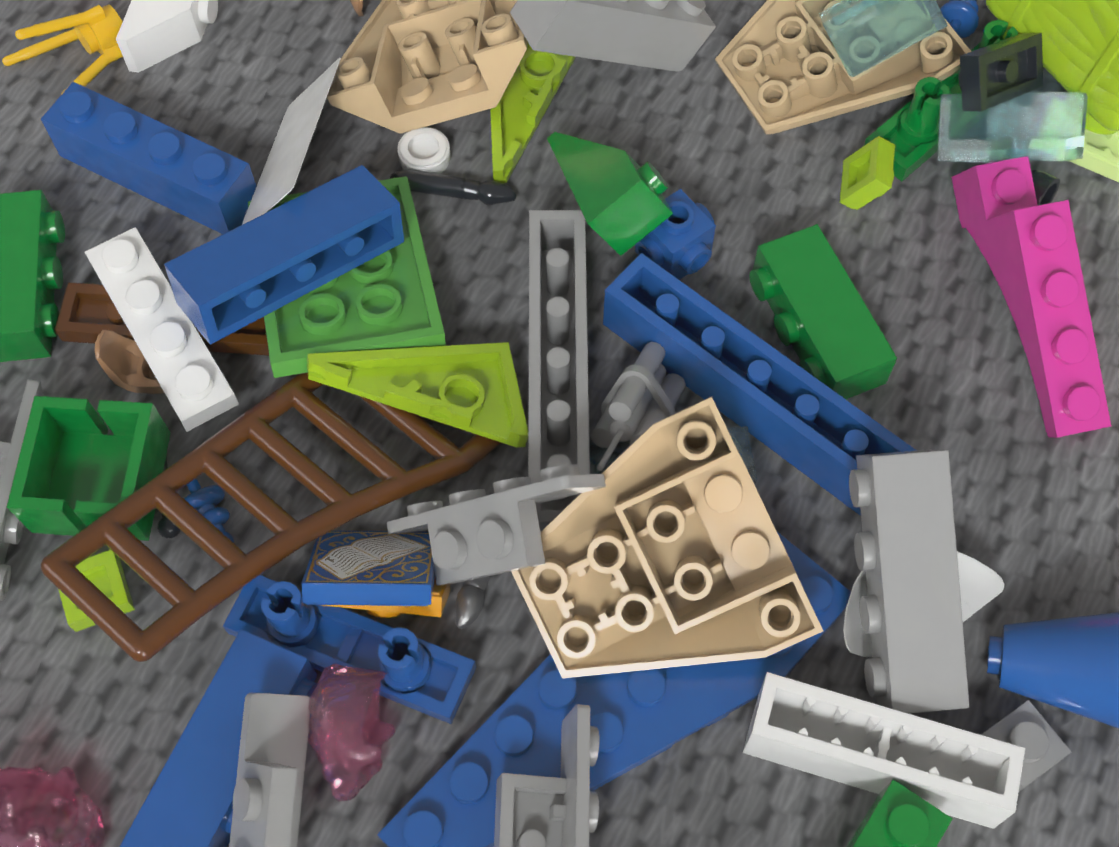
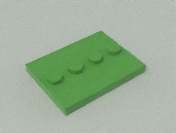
M407 176L379 181L400 202L404 234L403 243L264 316L270 364L274 378L307 373V355L310 353L446 346L443 324ZM307 192L286 195L269 211Z

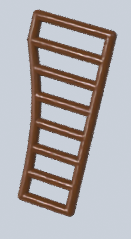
M308 373L298 374L45 556L41 562V571L44 576L133 660L145 662L205 614L304 545L356 517L409 494L468 472L500 445L501 442L476 434L459 448L419 415L359 396L437 459L407 471L312 393L321 387L322 383L309 380ZM292 407L295 408L378 477L381 482L351 494L269 424ZM250 439L327 506L297 521L224 457ZM202 473H205L275 535L246 554L177 492ZM157 508L223 567L224 570L194 590L132 534L128 528ZM104 545H107L173 606L144 630L76 568L77 565Z

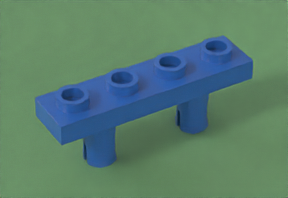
M261 575L242 588L223 625L226 632L236 637L240 629L308 658L312 667L316 670L449 724H452L477 668L475 660L419 639L408 629L392 628L341 607L306 605V603H302V592L295 585L285 581L276 582Z

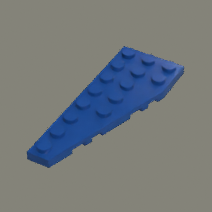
M778 533L822 626L823 632L765 658L562 678L550 654L392 818L377 836L387 847H493L498 777L502 773L560 778L562 721L576 704L590 706V726H596L599 731L598 758L596 764L590 766V791H594L668 750L673 744L706 726H711L727 717L734 710L758 698L767 672L787 677L846 610L851 591Z

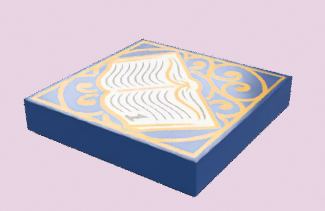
M330 531L317 538L302 580V603H306V605H431L435 571L429 532L388 534V531Z

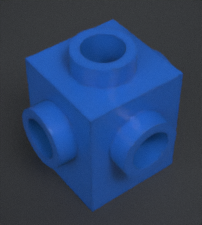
M682 189L665 198L673 214L635 244V252L638 256L641 253L679 280L688 274L697 272L710 260L716 228L713 217L707 208L701 203H694Z

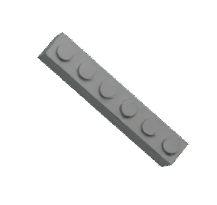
M529 210L528 477L531 478L532 484L541 481L540 470L554 466L578 464L580 474H590L585 218L581 210ZM579 494L536 504L540 532Z

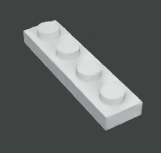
M136 227L85 251L91 265L186 432L239 405L234 392L193 323L176 303L170 284Z

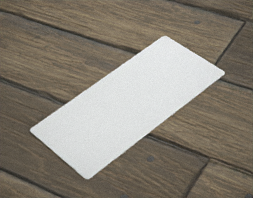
M338 58L287 108L242 225L267 213L294 188L341 58Z

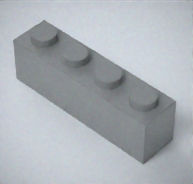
M517 0L510 11V14L534 51L676 72L686 67L716 28L704 10L706 7L704 0Z
M929 449L856 455L857 469L850 471L849 489L853 506L860 507L862 532L855 534L854 551L859 570L866 571L867 595L860 597L859 613L864 633L871 634L873 658L866 659L864 665L867 691L870 697H876L877 704L904 713L970 708L949 450Z

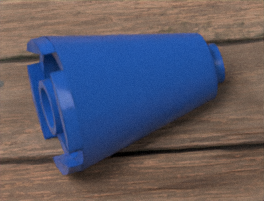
M1119 612L1005 624L1002 629V637L989 636L987 673L999 675V688L1119 729Z

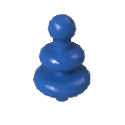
M949 0L937 13V23L946 19L960 38L969 37L975 32L979 24L977 0Z
M194 479L187 484L191 494L184 499L234 543L233 536L226 532L223 524L230 517L229 511L224 507L215 508L224 499L225 491L218 485L201 488L198 480Z

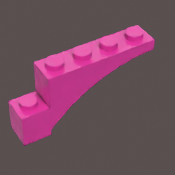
M1028 156L977 165L952 176L961 226L967 229L988 262L1016 324L1034 380L1048 437L1058 438L1111 427L1069 200L1038 206Z

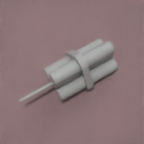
M649 342L645 345L634 365H630L623 370L602 402V415L591 432V439L597 446L602 448L608 447L597 467L599 471L604 469L619 441L630 440V445H632L654 423L676 413L674 407L685 388V381L678 374L666 375V369L661 364L665 357V350L657 342Z

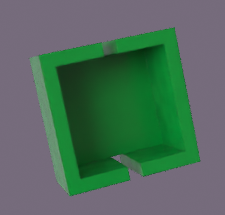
M34 396L7 508L31 533L74 536L163 472L171 432L153 403L99 400L96 412L88 399ZM108 427L114 435H107ZM155 509L128 528L139 540L149 541Z

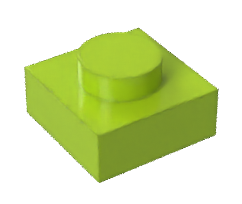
M878 136L844 159L839 203L858 210L877 197L884 195L892 188L895 144Z
M111 549L91 556L76 566L85 577L125 614L135 610L120 558ZM59 590L67 623L75 632L96 625Z

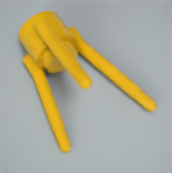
M107 4L103 7L97 5L82 13L18 29L15 32V36L17 39L23 40L74 27V29L7 55L2 59V63L5 66H10L79 39L89 54L97 51L102 54L73 81L85 87L110 63L123 57L116 41L123 21L110 4Z

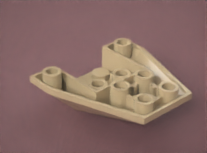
M382 0L340 59L327 95L331 106L400 134L497 107L528 46V41L510 14L517 0Z
M767 0L715 60L767 135L914 94L915 86L919 80L926 77H934L943 81L961 69L960 56L971 52V50L946 19L934 25L915 0Z
M712 396L649 427L601 473L604 474L606 487L579 494L540 532L545 564L511 571L562 678L765 658L823 632L794 566Z

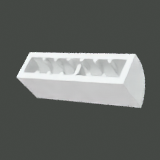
M767 672L754 708L743 753L877 794L894 779L945 814L994 829L1016 811L1025 748Z

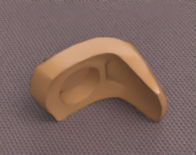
M102 330L95 342V355L102 369L114 384L135 393H164L135 340L125 338L114 331Z

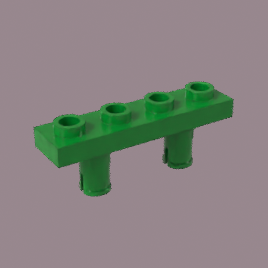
M993 20L985 26L981 42L971 52L1016 36L1018 31L1011 27L1004 39L1003 36L1009 23L1003 20ZM960 70L943 81L934 77H926L919 80L915 86L913 99L866 138L864 146L878 136L895 144L893 170L894 176L901 182L982 113L963 111L962 91L959 86Z

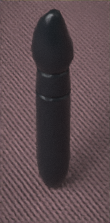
M400 170L390 176V179L407 176L410 190L413 192L458 199L464 198L465 200H480L486 205L512 202L517 197L511 187L495 180H487L481 183L480 181L416 170Z

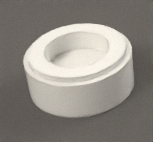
M431 127L411 130L404 134L398 143V156L402 169L441 174L448 167L451 159L450 145L447 137L441 131Z

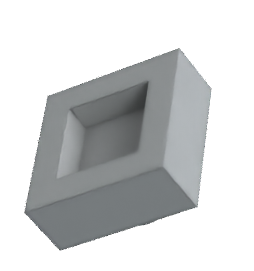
M1029 700L981 734L982 736L1025 748L1019 791L1072 753Z

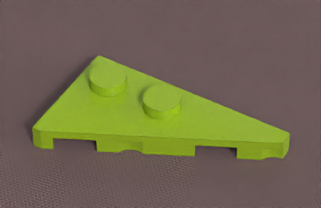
M528 43L527 50L497 107L490 109L493 180L507 183L572 65L575 56L534 51Z
M509 342L310 353L307 355L309 380L517 448L526 446L529 432Z

